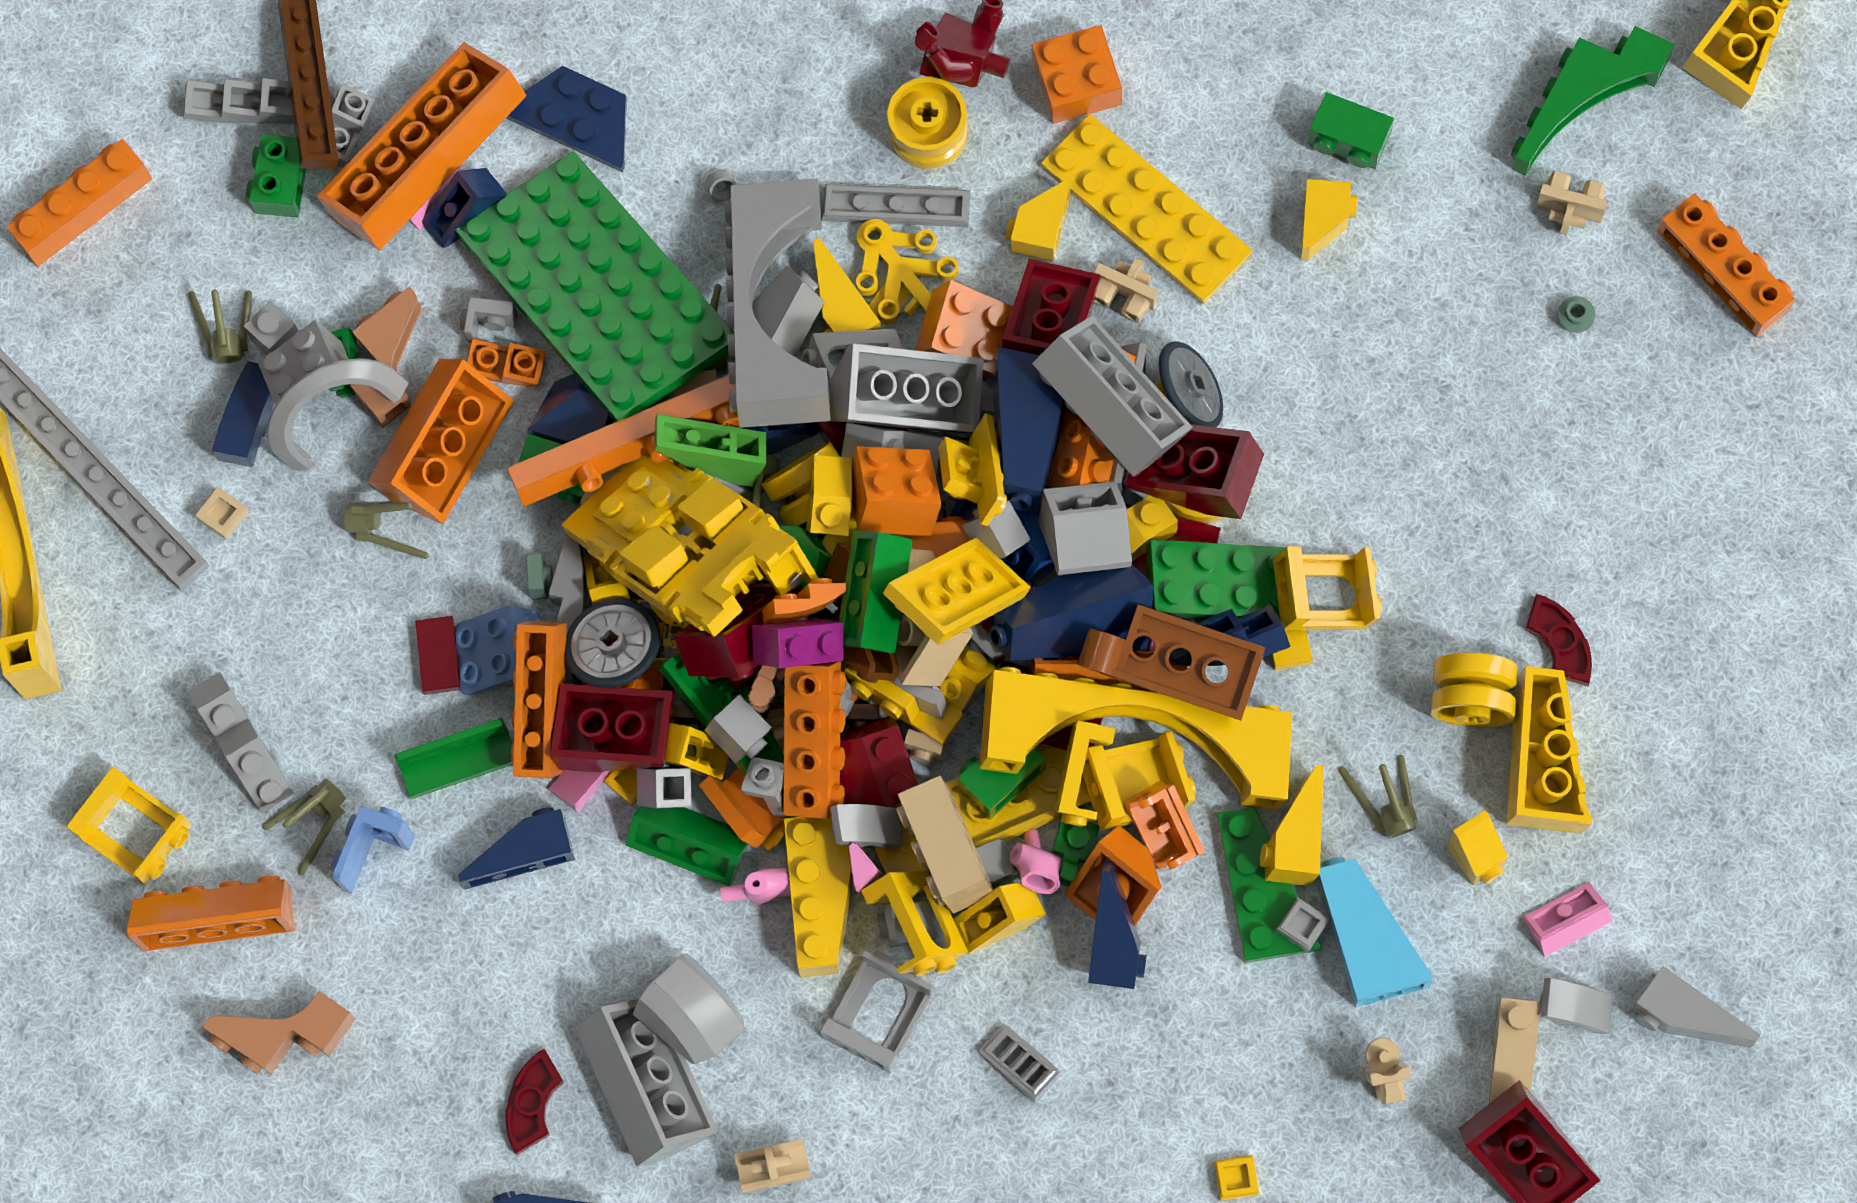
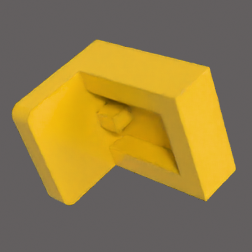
M966 646L941 686L937 687L943 693L947 703L962 711L967 706L972 695L986 684L992 672L997 668L987 662L982 654L972 651Z

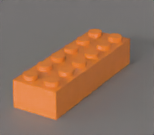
M463 42L317 195V198L335 222L380 251L527 95L508 68Z

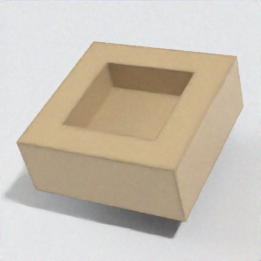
M217 487L196 513L195 517L199 522L227 540L249 513V510L245 505Z
M908 729L904 744L907 753H910V759L925 765H931L932 760L941 763L946 750L945 743L939 744L924 733Z

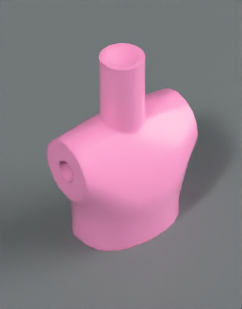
M1028 830L1024 833L1025 844L1018 842L1012 848L1010 863L1019 870L1024 887L1040 894L1054 893L1060 885L1059 873L1062 859L1048 851L1042 850L1038 831Z
M788 868L761 869L748 875L745 884L720 887L722 903L748 899L751 903L762 905L781 897H791Z

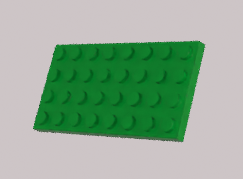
M574 151L509 192L504 199L455 230L458 239L615 422L646 410L729 354L728 334H734V331L728 328V324Z

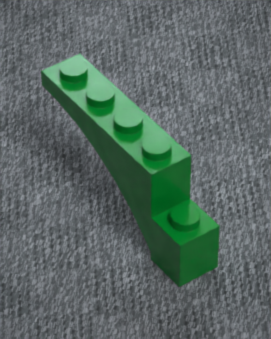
M1634 26L1629 37L1622 35L1614 53L1579 37L1573 49L1570 47L1565 49L1558 64V67L1562 68L1558 78L1551 76L1542 94L1543 97L1547 98L1542 108L1535 106L1526 124L1527 127L1531 128L1526 138L1519 136L1510 155L1515 158L1512 170L1526 176L1538 155L1549 142L1572 120L1591 107L1614 95L1644 85L1655 87L1671 57L1674 44Z

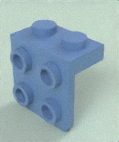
M509 605L460 622L455 626L460 691L462 694L471 696L513 682V672L516 668V652L513 641L517 624L530 620L541 621L540 612Z
M360 806L357 815H351L345 829V836H348L343 850L338 849L335 853L330 868L333 872V879L343 891L352 894L374 838L410 851L415 836L409 829V824L401 820L402 814L386 807H381L378 812Z

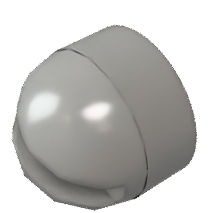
M722 169L709 174L706 179L708 193L713 200L718 202L729 200L731 198V185H737L733 176ZM723 181L726 187L720 191L717 183Z

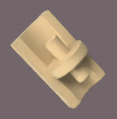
M1553 171L1547 183L1542 184L1537 207L1551 210L1548 220L1562 223L1560 234L1567 235L1570 225L1584 229L1586 219L1601 223L1607 200H1604V183L1586 180L1581 194L1568 190L1571 176L1566 173Z
M1138 257L1131 266L1119 261L1114 270L1099 263L1094 273L1101 274L1094 303L1104 308H1109L1117 293L1127 298L1121 310L1122 315L1135 323H1139L1149 309L1154 311L1159 302L1157 300L1159 290L1149 286L1153 276L1142 271L1145 261Z
M1388 1038L1372 1040L1365 1052V1058L1369 1065L1361 1066L1364 1078L1374 1086L1376 1098L1378 1100L1381 1099L1383 1105L1405 1101L1406 1097L1402 1080L1411 1079L1409 1066L1400 1060L1399 1048L1392 1040Z
M803 1139L734 1154L742 1194L812 1179Z

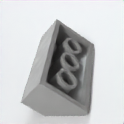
M1093 316L1061 334L1032 363L1039 371L1042 380L1061 395L1068 409L1077 414L1087 424L1094 438L1104 443L1114 454L1117 463L1124 470L1129 471L1133 477L1149 467L1193 429Z
M854 343L849 344L829 381L830 420L955 434L973 433L980 419L984 358Z
M634 999L602 1006L574 1028L633 1160L638 1167L661 1161L718 1134L719 1131L686 1059L633 1015L639 1000Z

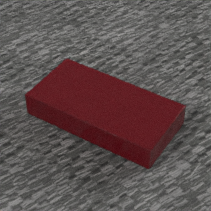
M453 616L416 620L423 694L429 695L461 690Z

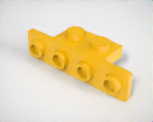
M985 413L969 439V446L945 436L938 447L943 490L947 491L954 498L967 499L977 503L980 524L988 527L994 516H999L1004 510L1007 496L1004 494L1003 488L1004 476L1000 468V452H998L996 440L997 431H995L993 416Z
M841 661V671L845 673L846 680L850 684L853 693L864 700L870 699L879 704L881 710L888 716L896 720L898 718L902 719L939 744H944L964 717L960 710L947 703L948 707L942 720L930 716L919 710L914 696L887 680H878L877 683L865 681L857 676V670L849 663Z

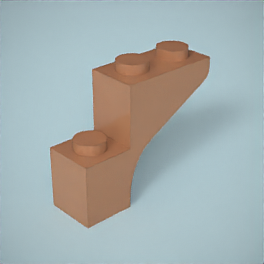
M409 286L403 292L398 291L387 299L383 308L374 315L368 314L358 322L356 329L352 331L359 346L372 360L382 362L393 368L396 372L421 313V305L415 292ZM359 384L351 385L356 398L382 428L412 406L405 392L401 399L394 404L383 393L372 387Z
M318 992L307 1007L286 1019L214 1015L209 1017L202 1027L211 1034L207 1041L226 1054L231 1048L242 1055L238 1062L257 1075L261 1069L271 1075L297 1037L300 1038L297 1045L316 1057L319 1052H322L330 1057L355 1021V1017L348 1010Z

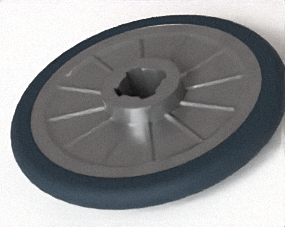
M1179 341L1166 344L1159 356V375L1170 403L1189 424L1209 427L1219 426L1223 417V399L1219 384L1211 368L1204 358L1191 346Z
M610 599L596 603L583 611L570 626L566 635L564 652L566 663L570 671L579 680L591 686L613 688L630 683L641 676L655 660L661 639L659 625L654 615L646 607L635 601ZM612 640H616V641L612 644V646L607 647V646H609L610 643H612Z

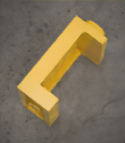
M1079 720L1073 723L1053 812L1062 815L1061 822L1083 827L1086 826L1087 820L1094 821L1097 819L1098 812L1080 809L1076 806L1089 743L1103 746L1113 744L1116 728Z
M1172 730L1164 731L1156 739L1104 750L1103 745L1088 748L1082 775L1094 812H1098L1097 821L1101 831L1113 829L1119 825L1134 824L1124 801L1158 781L1175 786L1185 810L1195 801V783L1192 777L1187 775L1183 764V748L1181 743L1175 740Z

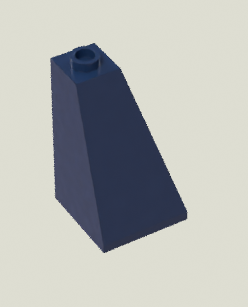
M998 347L993 401L998 452H1000V468L1004 476V494L1015 510L1039 513L1043 489H1046L1058 445L1066 404L1061 395L1042 380L1039 371L1032 364L1040 355Z
M1133 565L1125 568L1059 575L1031 590L1030 594H1026L1023 599L993 615V626L990 628L992 644L1010 661L1080 656L1089 628L1126 640L1137 605L1152 609L1154 584ZM1141 636L1135 639L1132 645L1133 652L1148 650L1149 637Z

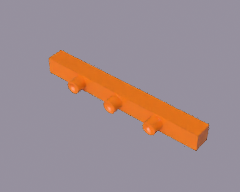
M729 375L619 422H615L508 467L507 470L523 507L579 483L583 491H595L603 484L601 474L648 454L652 461L656 463L668 460L670 457L655 450V417L657 414L740 428L738 412L731 413L729 403V390H736V384L730 385Z

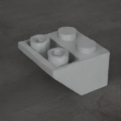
M1116 481L1043 489L1038 523L1058 575L1131 567L1132 556L1127 508Z

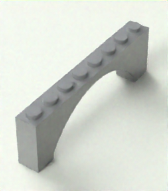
M818 178L731 185V200H724L726 222H732V226L725 227L727 249L732 248V253H726L727 275H733L732 280H726L728 302H734V307H727L728 328L734 329V334H728L729 357H735V362H728L730 385L736 384V390H729L731 413L738 412L740 428L831 421L827 368L811 366L783 350L761 328L752 310L756 289L770 265L797 240L812 231L822 230Z

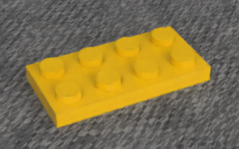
M976 537L889 582L883 594L900 612L911 619L928 638L939 645L1023 599L1031 587Z

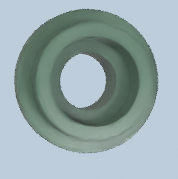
M1580 296L1565 299L1558 310V320L1561 326L1574 333L1586 331L1592 326L1595 319L1594 306L1589 300ZM1572 309H1580L1583 312V316L1576 318L1571 315L1570 311Z

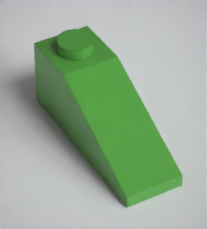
M657 414L655 417V450L694 470L699 468L703 473L732 484L753 487L766 465V432Z

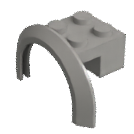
M313 320L306 327L299 330L293 337L258 363L275 403L267 428L270 446L281 461L296 471L309 470L314 466V463L309 460L311 456L292 439V426L295 417L310 399L336 386L359 384L380 391L395 404L401 399L409 384L398 372L382 362L370 359H349L342 342L317 320Z

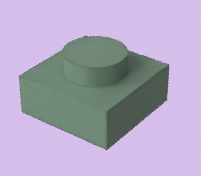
M541 553L526 554L528 590L533 600L548 599L547 587H551L553 580L552 565H545Z

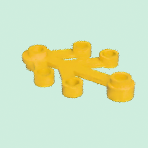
M871 219L864 222L857 231L858 246L865 252L862 272L856 278L858 292L863 296H871L878 290V279L875 274L879 256L889 266L884 299L878 304V316L885 323H893L900 316L898 300L901 282L910 294L917 298L919 305L926 312L931 294L915 274L939 277L946 282L949 280L953 281L959 274L958 262L953 257L946 256L939 261L900 257L893 248L917 249L921 254H931L937 247L936 235L931 230L924 229L917 234L893 232L886 222L879 219ZM877 231L881 234V237L877 240H871L868 235L871 232ZM923 238H930L933 241L929 246H922L919 243ZM945 265H952L954 271L944 273L941 271V268ZM865 279H870L874 282L870 288H864L860 285ZM887 306L894 307L896 310L892 315H885L882 311Z

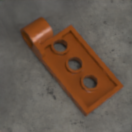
M1137 605L1126 640L1089 628L1077 665L1241 721L1266 647ZM1146 636L1152 639L1155 644L1153 655L1148 658H1140L1135 655L1132 645L1138 637ZM1175 649H1185L1191 655V664L1186 670L1178 671L1171 667L1169 655ZM1212 661H1220L1228 669L1227 678L1221 683H1213L1206 676V667Z

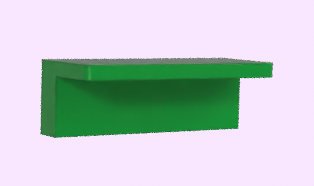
M853 530L845 580L846 591L843 593L839 622H843V646L886 653L895 652L901 612L883 592L889 582L908 573L912 549L911 539L881 532Z
M499 718L396 753L394 757L401 769L409 797L412 800L511 766V748L513 743L503 718Z
M639 806L632 816L625 846L726 886H731L734 882L741 856L749 845L740 840L730 825L688 808H650Z

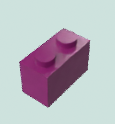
M807 619L752 625L753 664L785 668L844 661L843 622Z

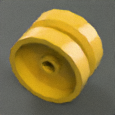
M934 77L915 78L900 86L891 97L887 110L890 141L896 154L910 166L922 169L941 168L954 161L964 150L968 138L966 103L959 90L953 85Z
M831 442L811 450L770 476L761 484L771 501L782 500L794 493L795 496L787 501L779 511L786 526H798L807 521L813 454L840 457Z
M1453 653L1436 658L1433 668V683L1440 689L1432 694L1431 716L1446 724L1462 726L1498 727L1512 723L1515 718L1516 698L1508 692L1516 688L1518 666L1513 661L1504 657L1483 653Z

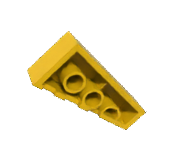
M1732 0L1682 68L1742 109L1754 92L1756 82L1765 65L1768 52L1777 35L1790 0Z
M1526 666L1517 676L1514 698H1516V707L1512 726L1506 825L1583 833L1592 825L1590 810H1587L1586 787L1579 767L1577 756L1579 749L1572 729L1571 720L1573 717L1564 671Z
M832 816L828 819L810 817L784 819L797 965L801 978L839 974L853 873L849 847L836 844L831 830Z

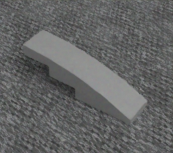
M263 78L261 84L225 79L222 85L187 80L183 119L220 123L294 124L289 82ZM328 87L332 106L335 88Z
M567 533L549 591L552 604L560 606L556 622H567L566 635L574 620L587 609L586 572L582 548ZM566 663L565 682L574 684L576 676L570 671Z

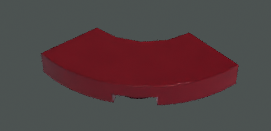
M1536 593L1525 631L1537 636L1546 645L1552 659V669L1564 671L1567 681L1588 687L1592 672V657L1587 639L1575 622V618L1564 607Z
M545 1049L536 1053L521 1068L509 1094L505 1111L507 1135L516 1156L550 1136L545 1122L546 1106L553 1092L564 1081Z

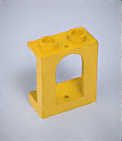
M1287 546L1273 558L1280 619L1285 630L1367 629L1380 619L1382 603L1376 592L1375 578L1377 567L1372 559L1370 547H1364L1355 555L1302 554L1301 546ZM1305 577H1340L1345 579L1354 588L1356 594L1354 604L1347 610L1309 611Z
M112 766L66 827L74 836L146 885L150 878L155 880L162 874L167 865L165 858L172 849L175 848L177 850L181 848L190 835L188 828L191 826V823L181 813L177 814ZM120 798L165 830L163 836L145 859L136 856L98 829Z
M930 870L927 872H890L861 890L867 904L891 903L915 956L896 968L898 974L914 972L916 976H921L934 970L936 974H942L955 968L958 965L956 960L969 953L946 904L940 906L937 898L935 899L926 881V877L932 875ZM923 892L926 893L946 939L945 949L937 946L930 938L913 902V899Z

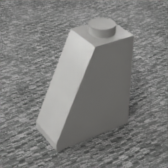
M786 266L753 301L752 310L765 333L783 350L795 357L825 301L815 292L819 285L805 271L798 275L789 266Z

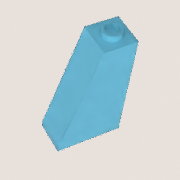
M1336 857L1322 863L1323 867L1320 868V875L1316 879L1328 918H1330L1329 922L1355 1008L1430 988L1433 981L1430 971L1356 859L1345 861L1344 857Z

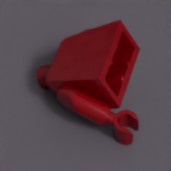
M982 0V3L977 6L972 24L951 14L944 13L937 27L928 21L917 29L915 36L916 47L925 51L919 74L972 88L978 86L984 73L1004 79L1011 58L993 53L996 41L995 34L1004 17L1002 0Z

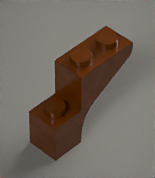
M837 542L823 578L831 579L832 583H845L851 544ZM843 594L836 599L840 604L833 621L839 622ZM843 646L844 662L849 663L856 669V674L861 679L871 683H877L878 680H896L899 665L895 653Z

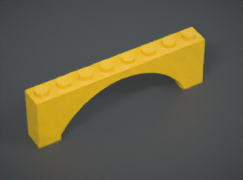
M0 407V595L2 608L0 662L3 676L27 700L62 691L9 420Z
M1004 667L994 670L986 682L979 769L1017 774L1024 765L1026 756L1031 750L1046 738L1073 725L1077 720L1086 721L1114 716L1132 717L1168 727L1202 748L1230 778L1241 795L1242 806L1278 810L1288 800L1292 712L1280 711V707L1275 705L1246 706L1242 720L1239 721L1151 690H1133V687L1128 684L1117 683L1105 686L1098 685L1094 680L1088 678H1077L1070 681L1058 679V676L1052 673L1028 675L1021 674L1019 669Z

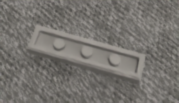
M825 184L823 221L864 223L871 219H879L887 224L968 227L970 190Z

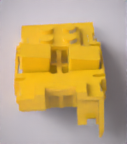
M648 454L625 464L561 524L567 535L588 549V553L600 561L610 576L648 601L654 612L665 623L672 625L676 621L680 624L686 619L691 625L700 631L708 632L713 637L717 636L742 612V608L735 599V596L739 592L746 595L749 592L747 585L754 578L759 581L764 578L760 572L761 568L778 595L786 594L802 581V578L807 585L811 580L819 579L797 540L780 529L773 516L765 514L761 508L710 475H705L699 468L692 472L682 464L676 465L671 458L664 462L656 463L652 461ZM685 524L694 530L687 537L677 532ZM713 542L715 546L711 550H709L708 548L711 546ZM704 556L698 562L695 561L698 557ZM632 574H634V575L637 577V579H638L639 582H637L636 580H634V579L631 578L630 576H631Z

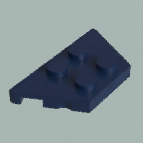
M561 66L526 90L525 94L527 96L506 117V119L620 172H623L625 169L626 94L565 66Z

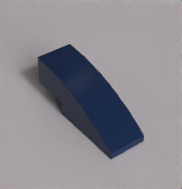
M247 361L230 395L212 448L217 461L248 467L254 466L261 437H265L274 405L258 363Z
M1271 604L1240 618H1237L1231 608L1197 623L1209 629L1266 647L1263 657L1291 647L1284 626ZM1175 649L1170 653L1176 665L1190 666L1191 655L1185 649ZM1212 661L1207 666H1223L1225 664L1220 661Z

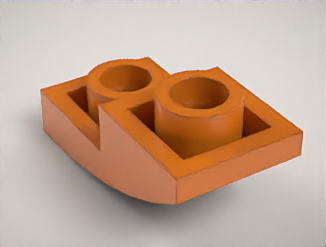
M472 338L467 363L489 381L525 387H538L546 351L511 342L509 347Z
M829 578L814 579L797 595H777L762 609L763 624L794 621L810 616L824 609L846 591V583H832V580Z

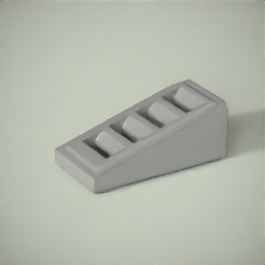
M1005 1023L978 1050L981 1056L1034 1104L1061 1077V1071ZM1006 1037L1009 1038L1012 1042L996 1057L992 1052ZM1017 1048H1020L1023 1052L1008 1067L1004 1061ZM1028 1058H1031L1034 1062L1021 1076L1015 1073ZM1039 1068H1042L1045 1071L1032 1086L1028 1084L1029 1078Z

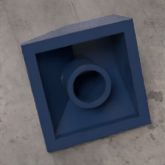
M573 373L553 383L528 427L527 434L565 444L611 425L615 421Z

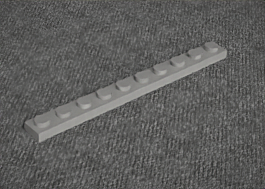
M0 348V402L174 584L181 591L184 590L209 567L207 561Z

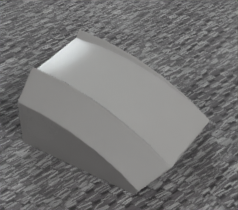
M688 953L681 954L674 963L650 983L640 996L633 1013L638 1020L691 1064L717 1056L745 1029L743 1017L727 993Z

